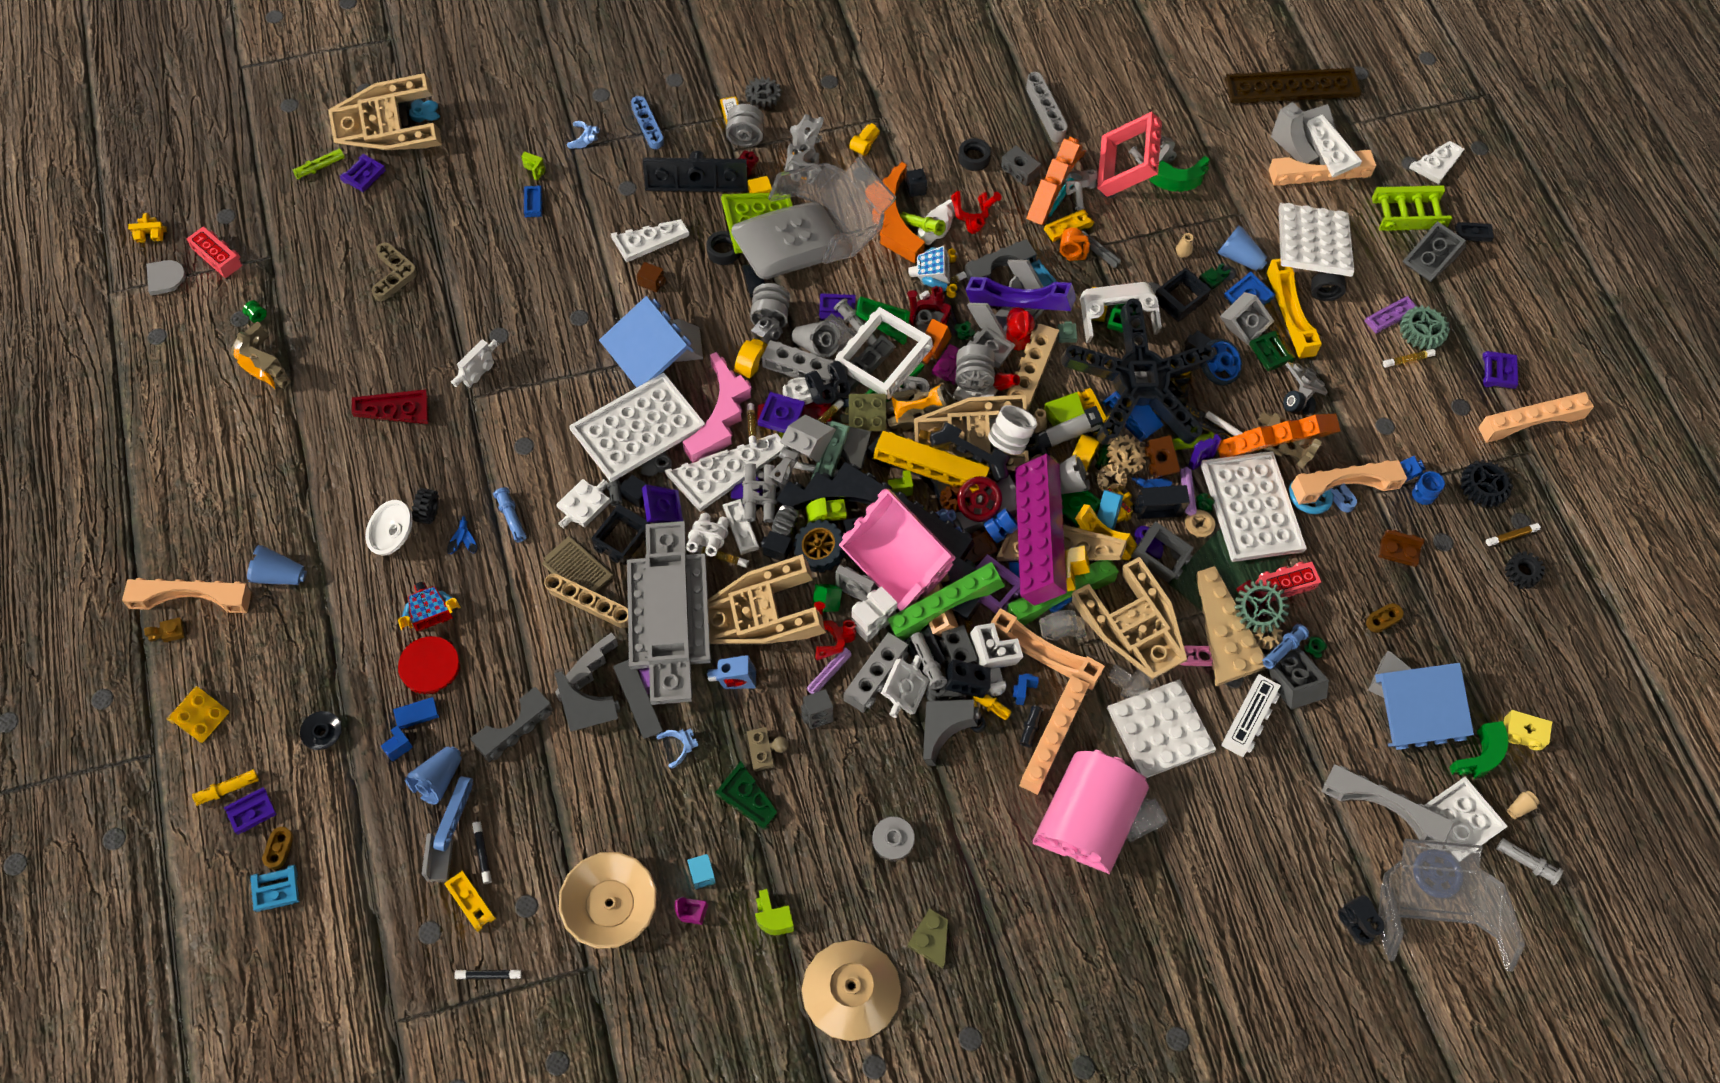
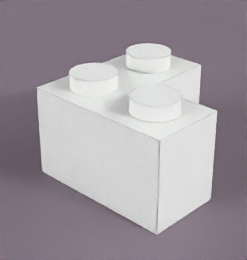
M994 623L975 626L969 634L978 659L977 664L994 669L1016 665L1023 658L1018 638L999 641Z

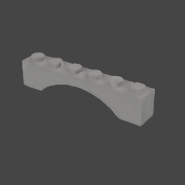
M1334 764L1321 791L1339 801L1364 800L1389 808L1410 825L1420 841L1440 850L1453 824V821L1449 820L1447 816L1430 811L1425 805L1416 804L1404 795L1395 794L1389 791L1387 787L1369 781L1365 776L1350 772L1344 766Z

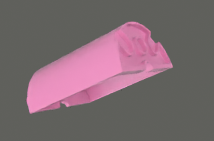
M885 488L878 494V500L867 507V515L864 518H858L854 523L855 527L843 535V541L839 546L879 588L882 586L897 601V608L902 611L915 604L921 594L925 597L950 571L953 566L952 562L956 558L890 489Z
M1094 750V752L1079 751L1075 753L1033 838V844L1062 856H1070L1077 862L1110 874L1148 792L1149 786L1145 781L1146 777L1127 766L1123 759L1109 757L1100 750Z

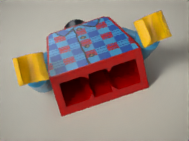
M419 582L414 585L416 593L408 596L409 602L405 604L402 617L398 619L401 630L405 626H409V628L414 626L416 632L452 619V610L456 607H461L456 598L451 597L444 591H437L433 586L427 588L425 582Z

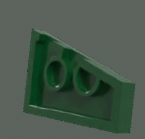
M742 761L739 762L715 792L719 798L763 830H766L777 816L776 809L756 784L752 775L746 770Z

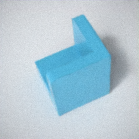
M708 854L687 860L695 889L716 883Z

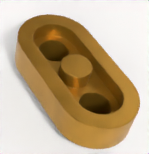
M1388 604L1371 613L1366 620V626L1372 632H1382L1402 619L1403 610L1397 604Z
M277 827L269 836L262 861L271 870L281 868L286 862L293 842V834L288 828ZM285 836L286 839L280 842V839ZM275 857H279L278 861L273 862Z

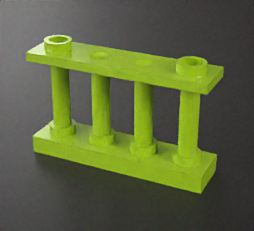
M1444 186L1376 187L1372 196V202L1381 203L1384 213L1379 231L1431 229L1437 221L1448 227L1452 216H1443L1439 203L1445 192ZM1414 202L1418 216L1409 217L1406 203ZM1422 202H1432L1435 216L1425 215ZM1389 203H1398L1401 217H1392Z

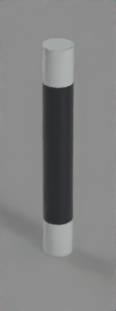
M474 822L473 830L483 884H489L492 882L482 826L481 822Z
M455 970V979L522 978V970Z

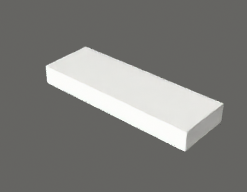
M741 499L723 504V509L726 517L729 519V525L740 554L743 555L759 550L751 524L744 520L745 509Z

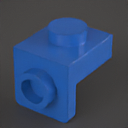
M1415 456L1400 462L1407 477L1405 482L1419 475L1421 476L1424 474L1423 471L1426 470L1422 460L1417 461Z
M1032 674L1019 675L1017 685L1013 686L1012 697H1016V705H1024L1026 687L1037 688L1039 677H1035Z

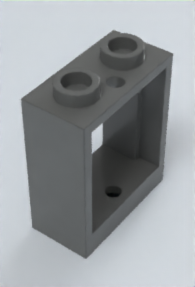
M1155 521L1147 530L1131 557L1134 559L1140 557L1149 570L1169 583L1173 578L1176 580L1183 572L1181 567L1183 564L1187 565L1192 558L1190 553L1193 547ZM1154 537L1180 554L1179 559L1171 570L1145 552Z

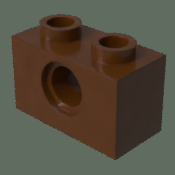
M1171 435L1149 440L1146 443L1144 450L1146 457H1149L1151 462L1149 464L1150 473L1154 475L1155 479L1176 475L1180 472ZM1157 454L1164 455L1165 462H1160L1157 459Z

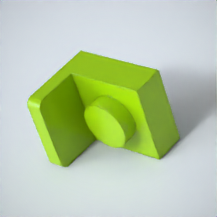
M524 151L521 156L523 165L526 169L532 171L534 180L538 181L540 176L545 173L543 158Z

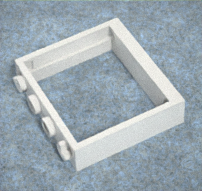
M879 307L876 312L870 315L869 320L859 328L858 333L848 341L847 346L837 354L835 361H839L843 365L847 375L878 394H886V399L889 400L933 348L932 338ZM882 321L918 342L884 383L848 362Z

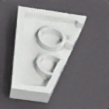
M1449 141L1435 149L1433 153L1423 156L1421 160L1411 163L1409 168L1439 184L1461 156L1464 148Z

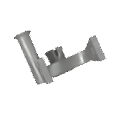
M1161 135L1160 143L1163 145L1160 146L1162 150L1160 149L1159 163L1162 160L1170 163L1177 155L1173 150L1175 142L1171 138ZM1132 147L1129 150V154H1132L1139 164L1144 163V157L1139 153L1137 147Z
M1090 169L1082 172L1071 170L1066 180L1069 178L1076 180L1066 181L1067 195L1076 192L1077 207L1075 209L1082 210L1085 209L1083 206L1082 188L1097 187V170Z
M783 447L779 454V458L783 460L768 475V477L777 482V488L780 489L776 493V497L779 496L791 477L793 467L800 457V453L794 449L791 451ZM759 469L756 477L764 481V472ZM777 472L781 473L779 477L775 476Z

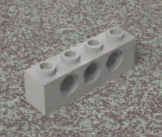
M769 341L762 356V367L794 378L805 377V374L815 370L819 373L824 385L832 381L828 373V364L835 362L834 360L818 357L813 353L802 351L796 347L786 346L781 342Z
M888 632L844 692L843 701L862 713L867 708L870 709L876 701L875 696L878 692L881 694L896 659L901 658L904 661L909 655L907 652L908 644ZM891 656L893 660L888 661L884 657ZM880 671L882 675L876 676L873 672ZM864 686H868L871 688V690L863 691L861 688Z

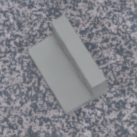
M427 833L422 876L427 882H447L449 880L453 839H451L449 847L445 852L439 851L433 847L434 836L432 833Z

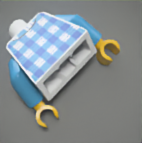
M944 246L939 248L931 247L925 253L918 255L917 266L909 267L908 269L910 277L918 276L923 285L932 288L938 286V290L940 286L943 292L947 291L948 297L954 298L958 287L955 284L947 286V284L950 283L949 262L953 263L957 258L955 249L951 248L947 251Z

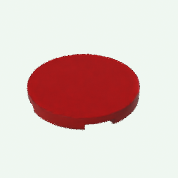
M435 636L419 638L410 643L402 652L398 662V672L403 683L410 690L420 694H433L445 688L455 680L460 668L459 656L454 646L447 640Z

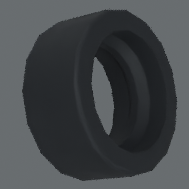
M978 138L967 139L960 145L959 163L970 171L982 170L990 162L991 148L984 140ZM970 150H977L983 153L984 157L971 159L965 153Z
M718 231L709 236L706 245L707 255L713 263L728 265L737 260L740 253H735L734 248L728 253H718L713 250V247L719 243H729L733 246L730 232Z
M1325 272L1315 275L1311 280L1313 297L1320 301H1333L1342 297L1346 293L1344 275ZM1325 285H1335L1333 287H1322Z

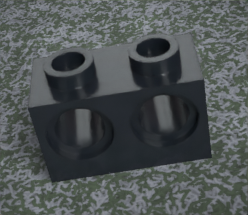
M953 659L946 669L947 683L945 684V690L984 698L990 689L991 668Z

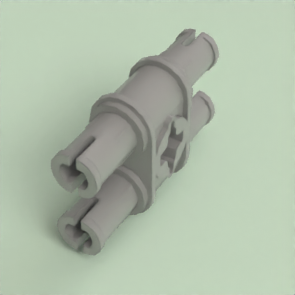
M745 464V480L742 482V502L745 505V521L752 522L756 520L757 504L763 505V522L771 523L774 521L775 506L777 505L776 488L778 485L774 479L768 477L775 469L774 465H764V481L762 482L756 480V464ZM757 490H760V493L763 494V495H762V496H759V493L757 492Z

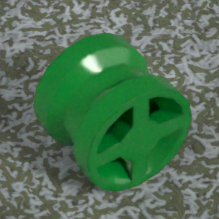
M255 300L249 301L243 307V314L249 317L253 323L261 322L267 315L266 309L260 307V304Z

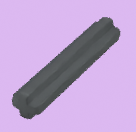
M1083 231V234L1088 236L1092 251L1114 268L1121 264V259L1087 232Z

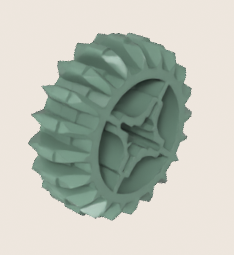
M1423 305L1419 308L1415 306L1403 315L1399 327L1401 328L1400 333L1403 334L1402 339H1407V344L1412 343L1413 348L1418 346L1420 350L1423 348L1429 350L1430 348L1435 349L1437 346L1440 347L1446 341L1450 332V328H1448L1449 322H1446L1447 317H1442V312H1436V308L1432 310L1430 306L1426 308Z
M1259 580V586H1256V583L1252 581V588L1248 585L1244 586L1246 593L1241 590L1239 591V595L1243 598L1237 597L1235 600L1241 603V605H1235V609L1241 610V612L1236 613V616L1244 617L1240 620L1241 624L1245 621L1248 622L1246 629L1253 625V632H1257L1258 627H1261V633H1265V627L1268 628L1269 632H1272V625L1277 629L1280 627L1277 621L1285 622L1281 615L1288 616L1289 612L1283 610L1289 608V604H1283L1288 597L1284 596L1281 598L1280 595L1284 593L1283 589L1279 592L1275 591L1278 588L1277 584L1270 588L1271 581H1267L1266 586H1263V580ZM1254 592H1267V595L1262 599L1251 596ZM1272 597L1278 603V613L1270 606ZM1268 599L1265 603V607H1267V610L1263 609L1258 614H1256L1259 607L1257 606V603L1262 604V602L1264 603V601ZM1246 600L1254 607V613L1251 617L1246 611ZM1262 614L1274 618L1268 622L1256 621Z

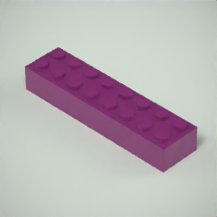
M1044 454L1015 468L1020 596L1034 606L1067 593L1060 465L1048 454Z

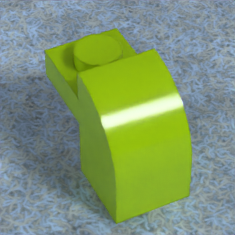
M820 498L810 502L806 507L807 522L814 523L815 520L824 522V520L836 521L847 519L844 499L826 501L825 498Z
M760 890V898H756L758 911L763 910V912L755 913L758 926L764 932L771 935L794 932L789 906L772 909L768 890Z

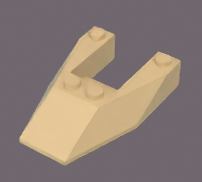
M423 73L374 83L330 108L328 112L334 143L382 150L422 149L442 145L440 130L434 123L402 129L397 103L433 96L431 80Z
M1026 395L969 397L914 419L915 442L930 446V440L918 438L920 429L933 432L934 427L941 429L943 423L947 422L962 430L959 435L960 438L991 454L988 438L990 432L989 419H996L1001 407L1005 405L1017 406L1027 411ZM953 444L949 445L947 451L949 454L979 463L972 459L973 455L969 453L962 454L955 450L956 446ZM1028 450L1018 455L1004 452L1011 457L1006 465L1009 473H1015L1016 467L1029 462ZM983 461V463H981V464H984L985 466L989 467L988 463H986V462H984V461Z
M803 554L747 572L709 598L710 644H770L808 639L826 633L822 615L816 607L779 618L773 593L813 581L810 565Z
M1138 557L1123 565L1122 572L1123 578L1138 598L1136 601L1109 614L1090 584H1087L1072 592V603L1081 617L1105 643L1151 679H1154L1187 661L1172 602L1142 559Z

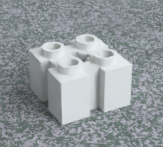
M882 586L877 590H872L867 595L868 599L866 601H859L852 608V621L856 624V632L866 642L876 636L883 627H887L889 625L887 619L897 613L895 611L897 609V601Z

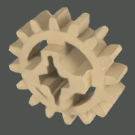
M1121 435L1118 436L1107 447V450L1110 452L1106 456L1111 458L1108 463L1122 467L1127 475L1130 473L1134 475L1146 463L1144 459L1146 454L1142 452L1144 447L1139 446L1141 441L1135 442L1134 436L1129 439L1128 435H1125L1123 438Z

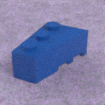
M1115 391L1102 404L1105 407L1109 405L1113 408L1120 395ZM1149 404L1145 406L1136 405L1125 425L1139 441H1143L1161 428L1163 423Z

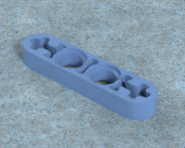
M642 96L634 97L631 100L632 110L648 145L652 149L661 148L664 144L663 136L645 98ZM643 114L648 115L647 118H641L640 116ZM648 126L654 127L653 130H646Z
M465 776L459 778L435 836L433 844L435 850L445 852L448 849L473 785L472 778Z

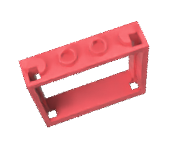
M1153 112L1102 135L1097 189L1106 197L1158 175L1162 121ZM1146 132L1144 163L1114 176L1117 145Z

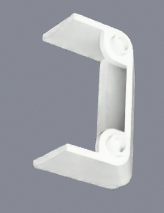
M1146 282L1084 290L1081 294L1080 302L1086 343H1090L1093 338L1091 319L1101 317L1104 312V306L1125 304L1132 298L1141 302L1143 311L1150 312L1153 334L1157 335L1162 325L1158 300L1151 286Z

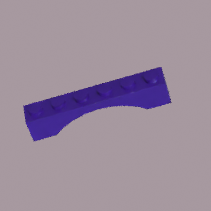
M971 277L966 288L970 303H988L989 306L1071 311L1076 300L1073 285L1067 282H1054L1039 289H1017L1004 286L989 278Z

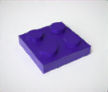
M770 392L759 417L758 426L785 433L787 427L801 417L805 402Z
M645 485L642 488L647 522L668 523L683 521L678 490Z

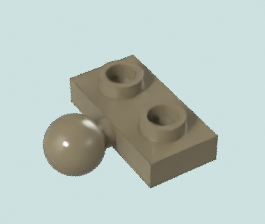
M767 727L747 731L754 771L774 768L772 751L775 750L778 753L785 752L789 746L787 739L780 736L770 743Z

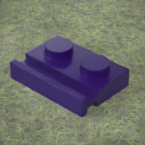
M820 294L819 321H844V317L838 311H835L834 307L838 302L846 298L848 300L847 303L855 310L856 295Z
M1215 434L1213 439L1201 440L1194 446L1195 449L1190 456L1191 459L1188 464L1192 470L1200 467L1202 460H1208L1209 457L1211 459L1214 458L1221 442L1218 434Z
M264 787L224 807L237 835L277 815Z

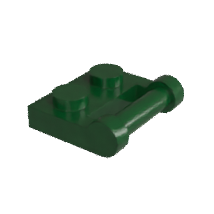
M1272 331L1255 338L1249 343L1268 372L1285 365L1287 362L1293 363L1296 360L1295 356L1289 353L1280 340V335L1277 331ZM1272 342L1276 345V347L1278 348V350L1280 351V353L1283 355V357H1281V355H1280L1279 352L1276 350V348L1274 347V345L1272 344Z

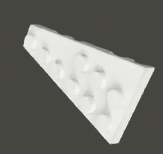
M775 433L757 439V446L754 448L750 447L749 444L745 446L742 444L737 446L736 449L724 450L700 458L697 462L682 464L681 467L673 470L671 468L667 469L665 474L701 512L745 480V464H756L757 472L764 465L777 458L782 448L786 446L780 443L781 437Z

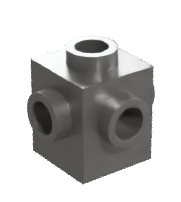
M765 315L751 330L756 339L766 344L770 340L775 342L783 333L779 326L780 322L774 317L769 318Z

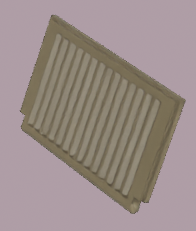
M570 536L544 557L545 561L542 563L552 574H558L593 592H598L614 577L608 569Z

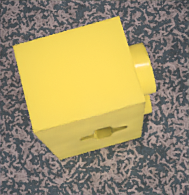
M1511 710L1504 717L1508 742L1525 745L1532 750H1543L1549 744L1552 721Z

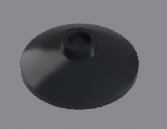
M315 712L303 721L300 727V739L306 747L312 750L327 749L338 741L342 731L341 722L331 712ZM326 731L324 735L320 736V732Z

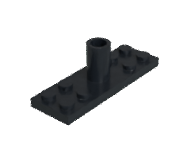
M693 151L689 158L643 157L645 191L748 192L747 159L706 158V155L701 151Z

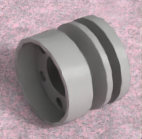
M772 283L757 286L753 291L750 313L751 322L756 325L765 315L769 318L774 317L780 322V328L785 327L788 321L789 291L783 286Z
M969 344L959 349L956 358V384L960 388L971 392H981L992 387L995 379L994 351L980 344Z

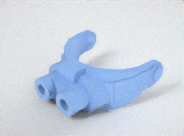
M582 121L573 122V126L582 127L585 130L577 140L568 142L567 147L584 148L593 141H596L599 127L588 126Z
M691 728L686 731L683 729L679 731L668 730L656 736L658 740L669 736L676 737L684 744L682 754L675 762L669 764V768H675L684 760L687 753L692 751V748L698 746L696 739H692L694 734Z

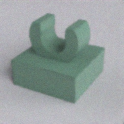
M1072 321L1058 324V342L1076 343V324H1072Z

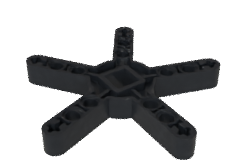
M1129 299L1120 311L1126 354L1122 359L1076 345H1071L1064 351L1060 358L1064 367L1113 381L1114 387L1120 395L1097 434V439L1101 444H1111L1119 435L1136 405L1145 406L1150 404L1184 443L1191 444L1202 434L1203 429L1200 423L1172 394L1168 386L1170 378L1205 367L1214 358L1215 350L1210 345H1202L1164 359L1157 353L1149 350L1143 309L1139 300ZM1135 372H1146L1148 383H1136Z

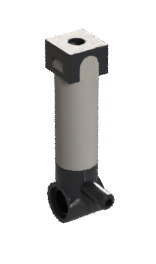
M1097 406L1084 410L1085 414L1036 434L1033 433L1024 451L1028 450L1030 458L1040 453L1041 456L1044 454L1049 455L1047 449L1090 431H1092V434L1098 432L1103 425V419ZM1029 444H1035L1033 447H1027Z

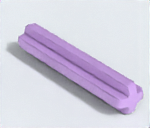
M1185 467L1180 470L1182 485H1187L1190 500L1185 513L1191 516L1196 514L1197 510L1191 469Z
M844 647V651L837 654L807 687L809 693L819 692L851 657L850 650Z

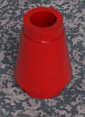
M997 373L994 376L993 386L995 389L1003 391L1019 385L1020 377L1017 374Z

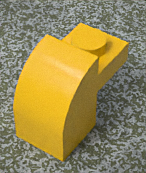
M754 338L751 341L746 340L736 358L734 372L750 379L758 371L760 359L768 344Z
M1082 434L1072 456L1076 454L1077 457H1080L1086 471L1090 467L1100 442L1094 437Z
M1085 545L1065 550L1068 592L1076 590L1075 575L1090 573L1089 557Z

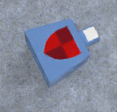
M748 655L718 660V669L708 670L709 682L719 681L724 689L756 688V669Z

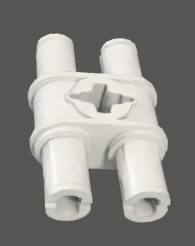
M702 513L699 520L693 523L692 530L688 534L689 541L686 549L694 553L699 545L705 546L706 554L708 556H715L718 548L723 546L724 539L728 535L729 519L727 517H720L718 523L710 522L711 516L708 513Z

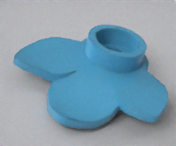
M416 99L411 103L409 115L415 122H422L424 119L429 121L440 118V115L435 112L438 108V103L431 100L423 102L421 99Z

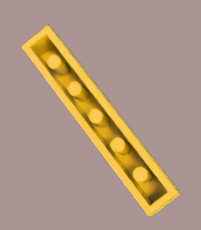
M882 431L874 452V459L949 485L962 486L970 478L976 476L988 477L990 467L984 464L975 463L964 457H958L949 454L947 451H941L929 445H923L912 439L903 438L886 431ZM977 484L970 487L972 493L979 489Z

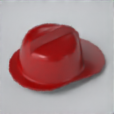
M1019 307L1013 308L1007 315L1006 334L1007 340L1015 344L1013 350L1017 351L1024 350L1027 343H1030L1031 332L1035 327L1033 316L1029 311Z

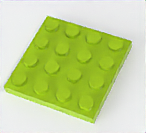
M789 192L722 194L721 200L734 252L743 253L731 233L733 225L765 213L791 207L792 202Z

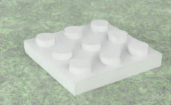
M1466 777L1425 804L1430 811L1443 814L1453 821L1444 845L1458 861L1508 827Z

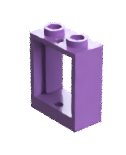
M987 554L976 569L978 570L992 562L999 576L1014 587L1000 602L991 595L979 598L982 604L995 614L1000 608L1007 612L1008 604L1015 598H1020V578Z

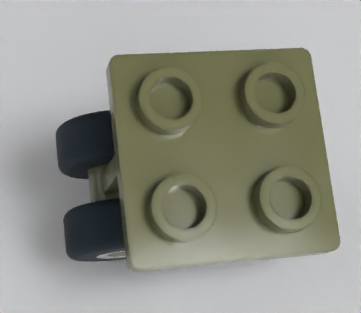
M849 394V397L840 398L844 402L842 407H845V414H840L843 424H849V427L867 431L886 430V394Z

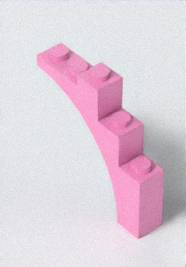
M717 352L710 355L711 366L717 375L720 385L717 404L705 425L683 441L684 452L692 463L732 445L731 437L733 434L729 427L742 421V409L739 404L751 398L752 386L750 382L744 380L742 375L736 377L732 370L729 371L723 357L720 358Z

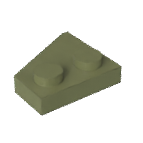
M929 908L907 945L908 948L942 969L945 965L948 919Z

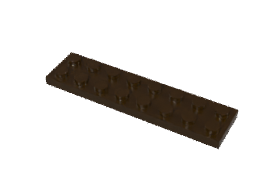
M1354 68L1225 75L1230 104L1359 97L1361 94Z

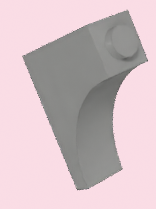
M1291 102L1280 109L1271 138L1297 161L1313 164L1318 160L1319 155L1312 149L1305 136L1303 128L1304 111Z

